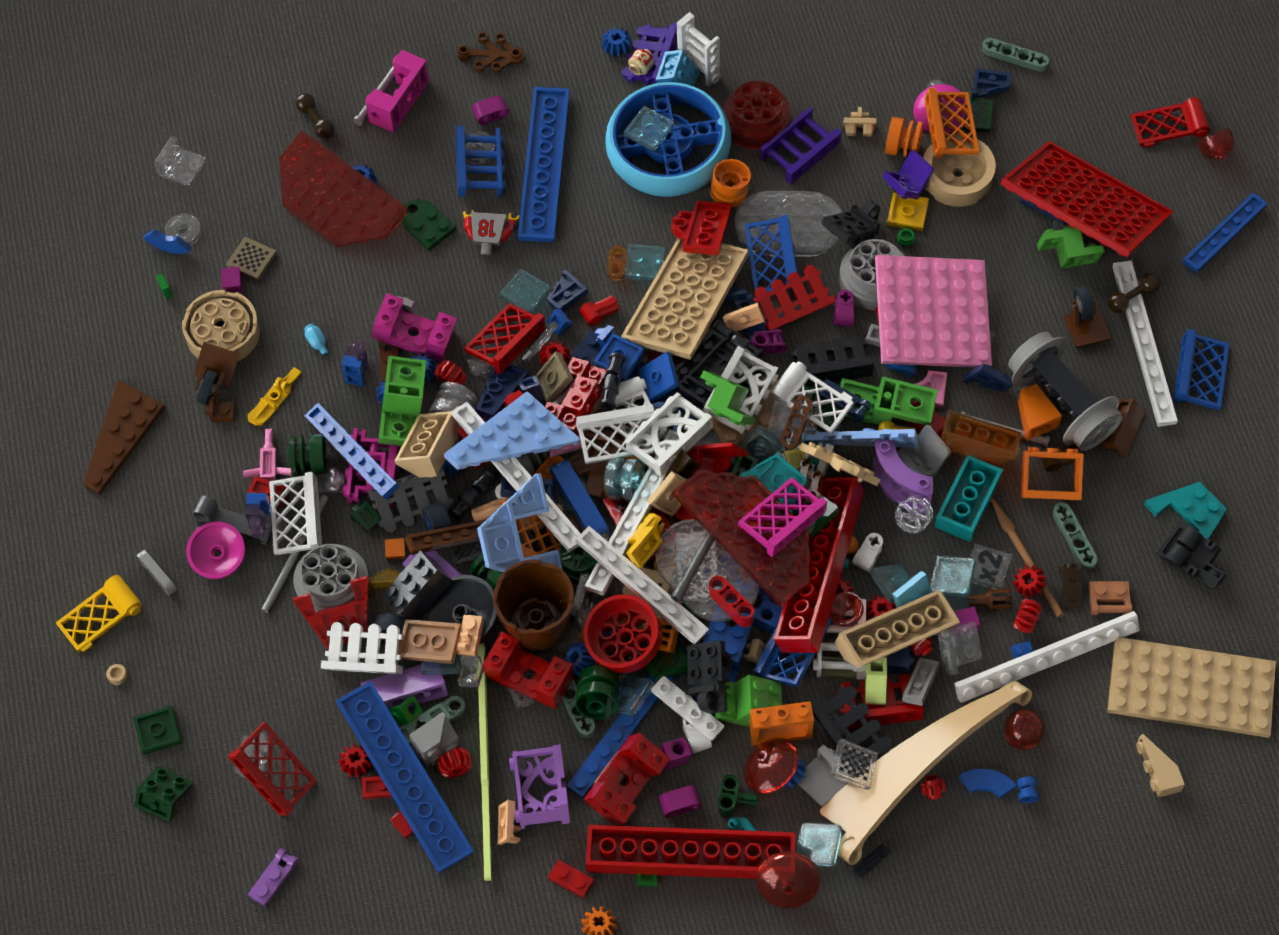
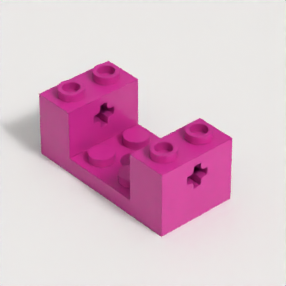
M401 50L392 61L396 84L401 85L399 89L394 91L393 96L374 89L371 94L367 95L365 100L369 122L393 133L429 83L426 60L404 50Z
M386 293L373 325L372 338L416 354L421 353L422 356L428 354L429 358L443 362L455 331L457 318L439 312L435 322L402 310L404 299ZM410 330H416L418 332V335L411 336L408 332Z

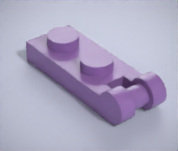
M280 848L275 858L250 890L248 896L266 908L297 865L299 858L294 855H288L286 850ZM282 861L287 863L284 868L280 866Z

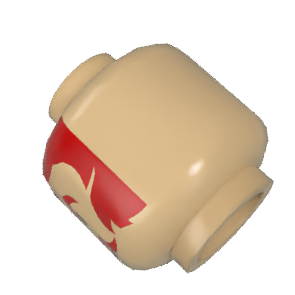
M637 49L628 60L630 71L637 76L646 75L654 65L653 54L647 49Z

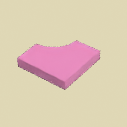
M929 370L927 376L915 385L938 390L935 408L943 409L947 373ZM913 400V401H911L910 403H911L912 405H914V404L917 403L918 401Z

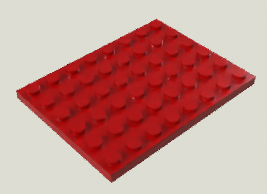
M1048 141L1007 174L1000 183L1008 191L1020 195L1024 200L1032 202L1038 208L1046 210L1053 214L1055 218L1065 221L1071 227L1084 232L1086 236L1098 240L1102 245L1112 248L1119 255L1127 258L1161 227L1173 213L1171 209L1051 141Z

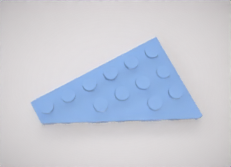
M526 392L445 452L444 458L459 470L468 466H478L480 463L487 461L497 462L507 460L510 457H521V454L531 452L536 454L549 451L550 449H560L564 445H577L580 438L529 392Z

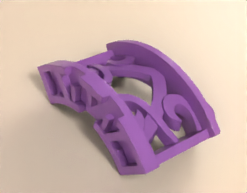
M876 439L875 450L877 457L872 458L873 472H875L874 476L880 479L879 485L883 489V493L894 503L897 502L904 506L906 510L929 515L933 494V477L919 474L908 468L899 458L894 440Z
M561 744L547 748L518 752L512 751L513 758H509L510 770L515 772L518 811H515L516 823H520L521 829H525V825L561 820L562 824L570 823L566 781H561V778H565ZM553 754L542 762L539 761L538 756ZM534 757L537 766L533 769V765L526 761L528 768L524 770L520 766V758ZM546 770L547 775L553 772V778H547L544 771ZM539 775L547 785L558 787V789L550 791L545 796L543 803L528 793L532 783ZM520 776L526 779V780L524 781L522 787H521ZM523 798L525 799V801L528 802V804H526V805H524V806H523ZM556 798L557 801L552 802L550 799Z

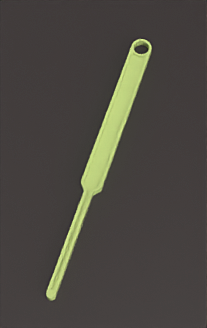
M482 642L478 646L477 656L484 880L492 881L487 683L482 665L486 659L485 643Z

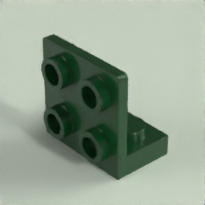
M158 766L137 787L134 806L170 822L174 818L176 802L192 786V781Z

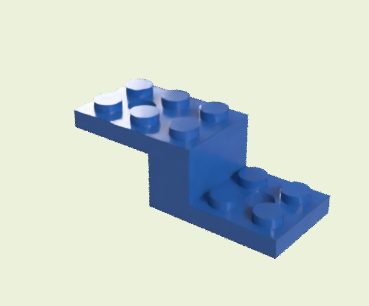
M717 604L703 643L718 640L725 641V651L730 654L732 659V668L729 672H726V678L730 679V682L735 683L744 658V647L752 625L741 627L737 624L734 627H729L726 622L733 619ZM754 610V620L757 614V610ZM742 613L741 616L747 617L749 614ZM692 696L693 700L697 701L698 696Z

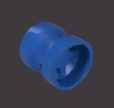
M1022 777L1017 780V787L1020 789V802L1032 803L1040 799L1039 792L1036 789L1038 786L1036 777Z

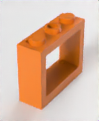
M1028 447V451H1023L1021 497L1081 500L1084 454L1079 453V449H1067V452H1059V448H1047V452L1040 451V448ZM1030 457L1075 459L1074 491L1028 489Z
M811 701L750 709L749 730L752 746L812 738L814 717Z

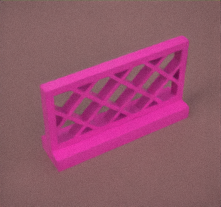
M791 477L738 522V525L766 547V553L773 557L825 513L827 501L823 497L818 499ZM792 485L798 494L787 493V488ZM775 498H784V505L774 504L773 500ZM787 498L798 499V505H787ZM801 499H809L813 503L811 505H801ZM762 509H771V516L760 515V511ZM774 509L785 510V516H774ZM788 510H799V515L788 516ZM758 520V527H750L746 522ZM761 520L772 521V527H761ZM775 521H785L786 526L775 527ZM761 532H772V537L767 541L761 536Z

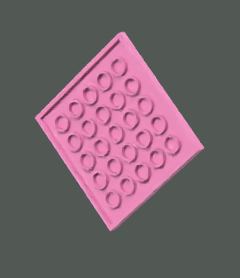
M877 255L875 257L881 364L978 367L984 363L992 366L985 260Z

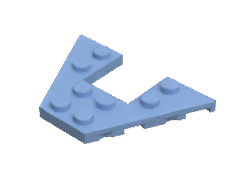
M541 473L535 474L477 528L486 568L504 572L518 562L537 559L540 562L553 563L562 569L558 550L524 558L516 525V519L549 512Z

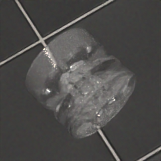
M445 382L441 384L436 394V399L433 401L428 413L453 411L466 402L474 409L477 397L471 390L460 384Z

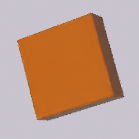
M404 538L385 540L386 560L406 559Z

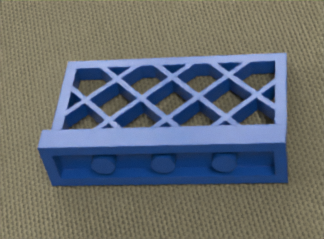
M788 214L776 219L745 224L754 289L758 288V283L764 278L770 282L768 287L765 288L767 292L772 291L771 283L778 279L780 275L788 278L790 273H798ZM778 224L779 230L775 235L767 231L770 225ZM757 227L762 231L755 238L750 235V228ZM764 233L772 237L767 246L759 241ZM775 240L780 242L782 246L778 252L769 248ZM757 243L764 247L759 256L753 252V248ZM767 250L775 255L770 263L762 259ZM778 257L784 261V265L780 270L772 265ZM759 261L767 265L762 273L755 268ZM769 268L778 272L773 280L764 276Z
M1188 328L1182 337L1173 401L1178 403L1187 401L1219 410L1222 403L1229 343L1195 334L1196 330ZM1196 341L1202 342L1206 348L1200 351ZM1213 347L1223 348V353L1218 355ZM1209 351L1214 358L1208 361L1203 353ZM1197 356H1199L1204 363L1199 367L1194 362V358ZM1217 361L1221 369L1216 371L1211 363ZM1205 366L1212 373L1207 377L1200 370ZM1194 372H1197L1202 379L1197 383L1191 377ZM1215 377L1219 385L1213 387L1209 379ZM1203 382L1209 388V391L1203 393L1198 386ZM1194 388L1200 396L1197 398L1189 396V390ZM1212 393L1217 399L1216 403L1209 401L1206 396Z
M828 618L824 636L832 622L830 618ZM776 627L754 669V673L760 678L799 687L815 653H790V656L781 660L780 658L783 653L774 641ZM806 654L805 660L797 664L796 658ZM793 660L794 666L784 670L783 665ZM781 668V673L772 675L774 669ZM795 671L798 672L795 680L788 679L787 675Z

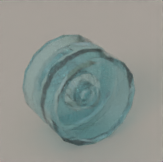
M614 457L609 460L604 477L605 493L608 499L622 500L624 498L626 501L632 500L645 476L644 466L640 459L630 458L625 460L624 458Z

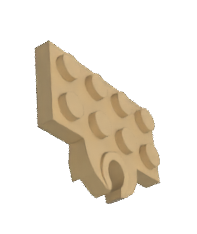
M809 442L808 445L801 443L798 450L830 464L838 472L842 470L857 477L859 482L865 481L878 486L880 479L874 476L875 472L863 468L814 443Z

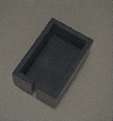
M420 550L391 586L387 588L383 596L400 617L407 620H419L450 584L452 579L436 560Z

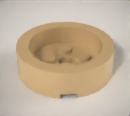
M959 134L953 136L960 143L964 139ZM977 139L978 155L943 154L942 158H934L931 144L923 158L934 168V172L924 187L925 190L929 191L935 200L945 205L963 207L977 203V200L989 193L996 168L994 155L986 144ZM951 141L947 142V148L957 147ZM968 141L963 144L967 148H973V145ZM958 170L962 176L956 177L953 173Z
M216 290L199 296L188 306L184 320H182V329L188 348L196 358H199L203 342L205 341L239 353L238 361H240L252 352L260 336V326L252 303L237 292L230 293L225 292V290ZM218 321L225 322L223 327H217L215 324Z

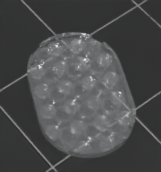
M761 191L749 196L737 209L735 231L741 243L743 242L748 246L745 224L776 219L788 214L795 256H817L828 252L831 247L840 241V238L821 224L822 219L842 213V210L834 200L819 192ZM778 224L770 225L767 231L775 235L779 230ZM757 227L750 228V235L757 238L762 230ZM764 233L759 241L767 246L772 237ZM775 240L769 248L778 252L782 246L780 242ZM758 243L753 248V252L761 254L764 250V247ZM768 250L764 254L766 256H775Z
M694 519L680 521L670 526L661 535L660 538L663 542L656 549V566L662 578L673 591L689 567L712 522L694 521ZM722 529L718 537L715 538L682 600L697 616L716 622L733 619L709 596V581L712 577H724L752 606L757 599L759 591V577L755 566ZM719 586L714 587L716 590L722 589ZM728 600L727 602L735 603L736 601Z

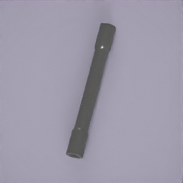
M715 517L704 540L671 595V599L675 602H682L690 583L725 524L722 518Z

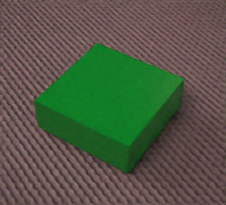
M162 273L156 275L159 287L165 298L172 297L170 287Z
M637 874V886H658V875Z

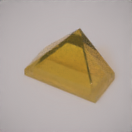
M388 567L368 578L369 589H387L401 572Z

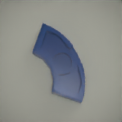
M157 229L146 233L143 237L149 244L169 253L184 254L188 253L192 248L180 236L165 235Z
M973 769L959 775V779L971 794L976 791H988L994 793L1000 799L1017 786L1006 775L991 769Z

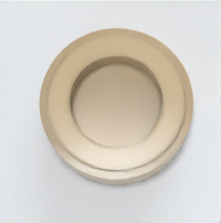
M114 664L108 668L106 676L111 684L120 685L126 681L128 674L123 665Z

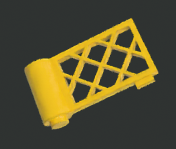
M114 575L104 583L101 589L58 620L56 624L78 652H85L93 646V641L126 616L137 615L141 611L142 603L122 577ZM105 594L107 597L106 605H96L97 599ZM85 608H91L90 617H80L81 611ZM95 609H105L103 618H94ZM108 610H117L119 612V615L114 619H107ZM69 620H75L74 629H65L63 624ZM79 621H89L87 630H78ZM93 622H102L101 628L98 631H91ZM86 634L85 641L77 645L75 642L76 635Z

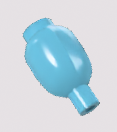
M313 323L307 325L304 330L308 343L315 350H319L322 356L328 354L329 351L325 347L326 338L321 329Z

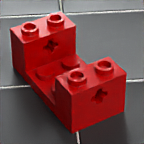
M501 632L482 664L486 678L555 710L575 677L571 663L554 656L550 663L521 649L518 639L504 632ZM529 671L535 673L532 679H526L524 675Z
M641 733L628 736L583 801L613 826L624 824L636 808L632 804L649 778L659 775L671 758ZM620 775H624L627 779L625 786H621L618 782Z

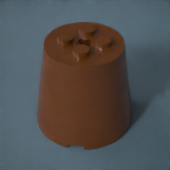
M537 559L521 561L506 569L498 578L495 590L493 591V603L495 611L508 635L520 641L522 650L533 653L548 651L557 646L563 639L574 601L572 583L567 574L555 564L540 562Z

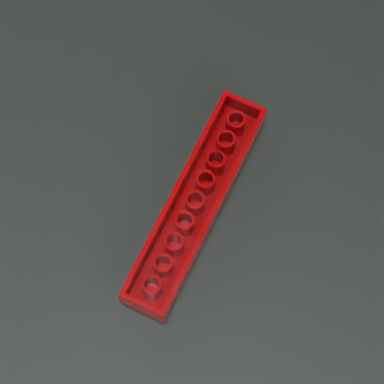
M857 477L824 478L819 484L818 492L840 509V512L815 536L811 537L805 532L774 636V641L782 653H819L865 492Z
M588 825L586 870L588 873L794 880L795 832Z

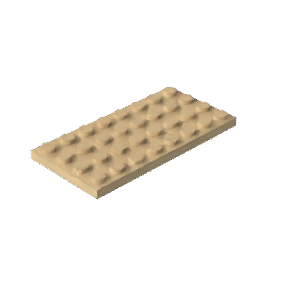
M678 238L621 338L627 339L641 347L664 353L669 352L671 355L691 360L749 256V250L722 243L719 255L682 252L684 240Z
M1118 637L1114 641L1107 713L1269 738L1271 735L1276 661Z

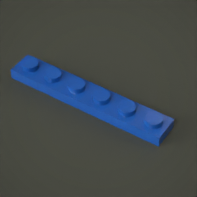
M1253 192L1183 259L1182 263L1197 274L1266 208L1267 202Z

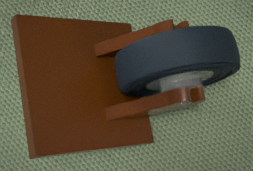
M1085 286L1075 288L1073 300L1071 301V314L1063 317L1075 348L1110 341L1112 339L1100 308H1096L1094 296L1090 295L1089 290Z
M205 341L203 342L193 376L198 377L195 389L199 390L197 402L206 405L211 395L217 396L221 386L230 387L239 353Z

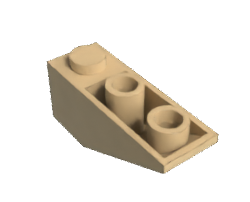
M1144 734L1140 735L1136 747L1138 753L1143 756L1145 772L1149 773L1151 777L1150 785L1153 792L1156 791L1158 798L1181 792L1185 784L1178 766Z

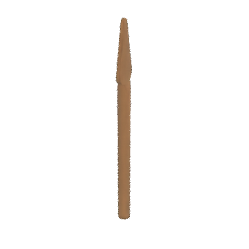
M991 499L1002 529L1008 533L1023 561L1031 568L1035 564L1015 532L1013 523L997 502ZM1048 586L1040 588L1056 617H1062L1064 613Z

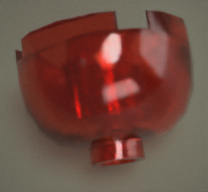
M1226 128L1212 136L1209 135L1197 142V145L1203 156L1208 159L1217 158L1218 161L1229 157L1227 153L1232 151L1235 139L1230 128Z
M1019 709L1011 713L1006 719L1003 733L1010 746L1026 751L1040 744L1045 729L1043 720L1037 713L1028 709Z

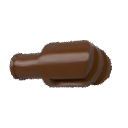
M1011 589L987 590L985 594H968V600H976L968 601V607L986 606L988 609L1012 608V604L993 605L994 601H1011L1012 596L992 597V594L1011 593Z

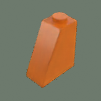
M1037 384L1024 387L1020 391L1018 406L1025 439L1028 441L1059 428L1062 415Z

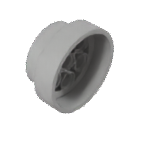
M880 239L864 241L854 249L849 250L840 266L839 285L841 290L851 291L854 295V305L865 310L875 311V307H878L876 268L873 267L876 266L875 257L877 255L904 256L896 246Z
M324 544L309 551L297 564L293 577L297 597L310 593L315 612L355 600L351 583L342 584L346 580L350 581L367 576L369 580L368 593L370 589L369 574L362 557L353 549L339 544ZM313 563L317 564L315 567H309ZM345 563H351L349 566H343ZM328 572H334L332 575L326 576ZM312 581L316 582L314 585H308ZM327 590H333L332 593L325 594Z

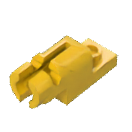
M649 513L642 521L643 523L637 527V530L628 539L631 548L626 554L638 568H641L663 542L659 535L662 533L665 523L658 525L662 518L654 513Z

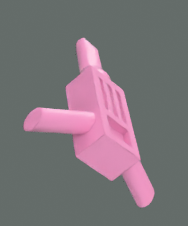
M265 429V445L263 448H260V468L243 471V478L260 475L262 479L275 481L277 480V474L292 476L291 468L277 467V451L273 446V429Z

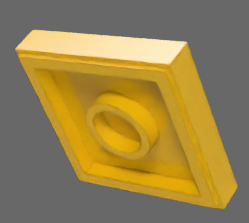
M893 192L887 226L923 232L929 198L919 197L917 200L911 198L903 199L896 192Z

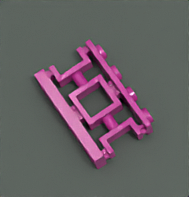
M354 428L353 434H350V436L358 444L361 439L362 447H370V452L367 453L374 461H381V468L394 481L397 480L398 465L395 464L394 460L400 451V446L390 445L389 458L387 460L386 452L377 451L378 447L388 448L389 444L378 443L379 439L367 438L366 430L358 431V428ZM349 464V468H346L345 471L347 485L343 487V496L347 498L348 503H352V501L359 503L360 494H368L367 490L373 487ZM355 473H357V479L366 481V486L355 485V492L353 493Z

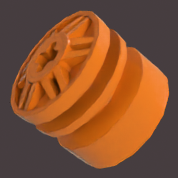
M892 117L885 154L897 156L901 148L903 149V157L906 158L909 150L919 152L923 139V122L918 121L916 129H913L914 120L910 121L907 128L904 127V118Z
M726 159L717 163L714 167L710 195L714 202L732 204V208L738 207L745 202L751 178L747 165L735 159Z

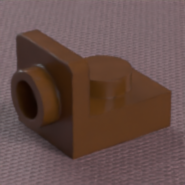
M210 397L209 403L206 404V414L210 416L211 422H234L235 402H215L214 397Z

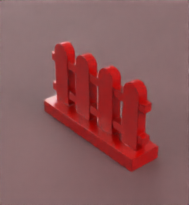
M808 265L804 269L805 276L800 278L798 273L792 272L788 275L789 283L783 285L781 280L776 279L771 283L772 291L767 292L764 287H758L755 290L756 298L753 300L755 303H759L764 314V320L766 319L768 323L765 325L766 331L775 330L836 302L834 295L828 297L827 292H829L828 287L824 288L819 277L822 274L820 270L817 271L813 265ZM807 280L813 291L810 295L807 294L802 283ZM792 288L797 301L791 302L786 289ZM775 295L780 306L776 310L770 300V296ZM816 298L817 302L812 304L810 300ZM799 305L801 309L795 311L794 307ZM783 312L784 317L779 318L777 314Z
M900 675L899 683H892L891 679L887 677L886 705L866 704L868 712L864 715V718L867 722L877 720L881 726L923 720V705L905 703L903 700L896 701L894 690L901 689L903 698L904 691L911 678L910 675ZM865 679L860 682V688L855 689L857 691L856 695H861L862 701L865 704ZM843 682L840 685V687L843 686L844 689L850 686L852 687V685L849 682ZM847 703L843 705L844 708H840L841 715L851 710ZM857 720L847 729H859L863 725L860 720Z

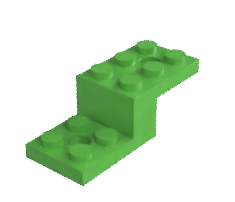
M388 356L378 443L402 446L421 412L426 360Z
M882 377L879 387L842 378L840 387L861 399L868 400L872 404L870 410L865 412V417L862 421L879 425L883 421L891 422L892 417L930 426L938 390L887 377ZM916 400L920 403V406L914 407L910 402ZM846 414L845 416L847 418L855 419L848 414Z

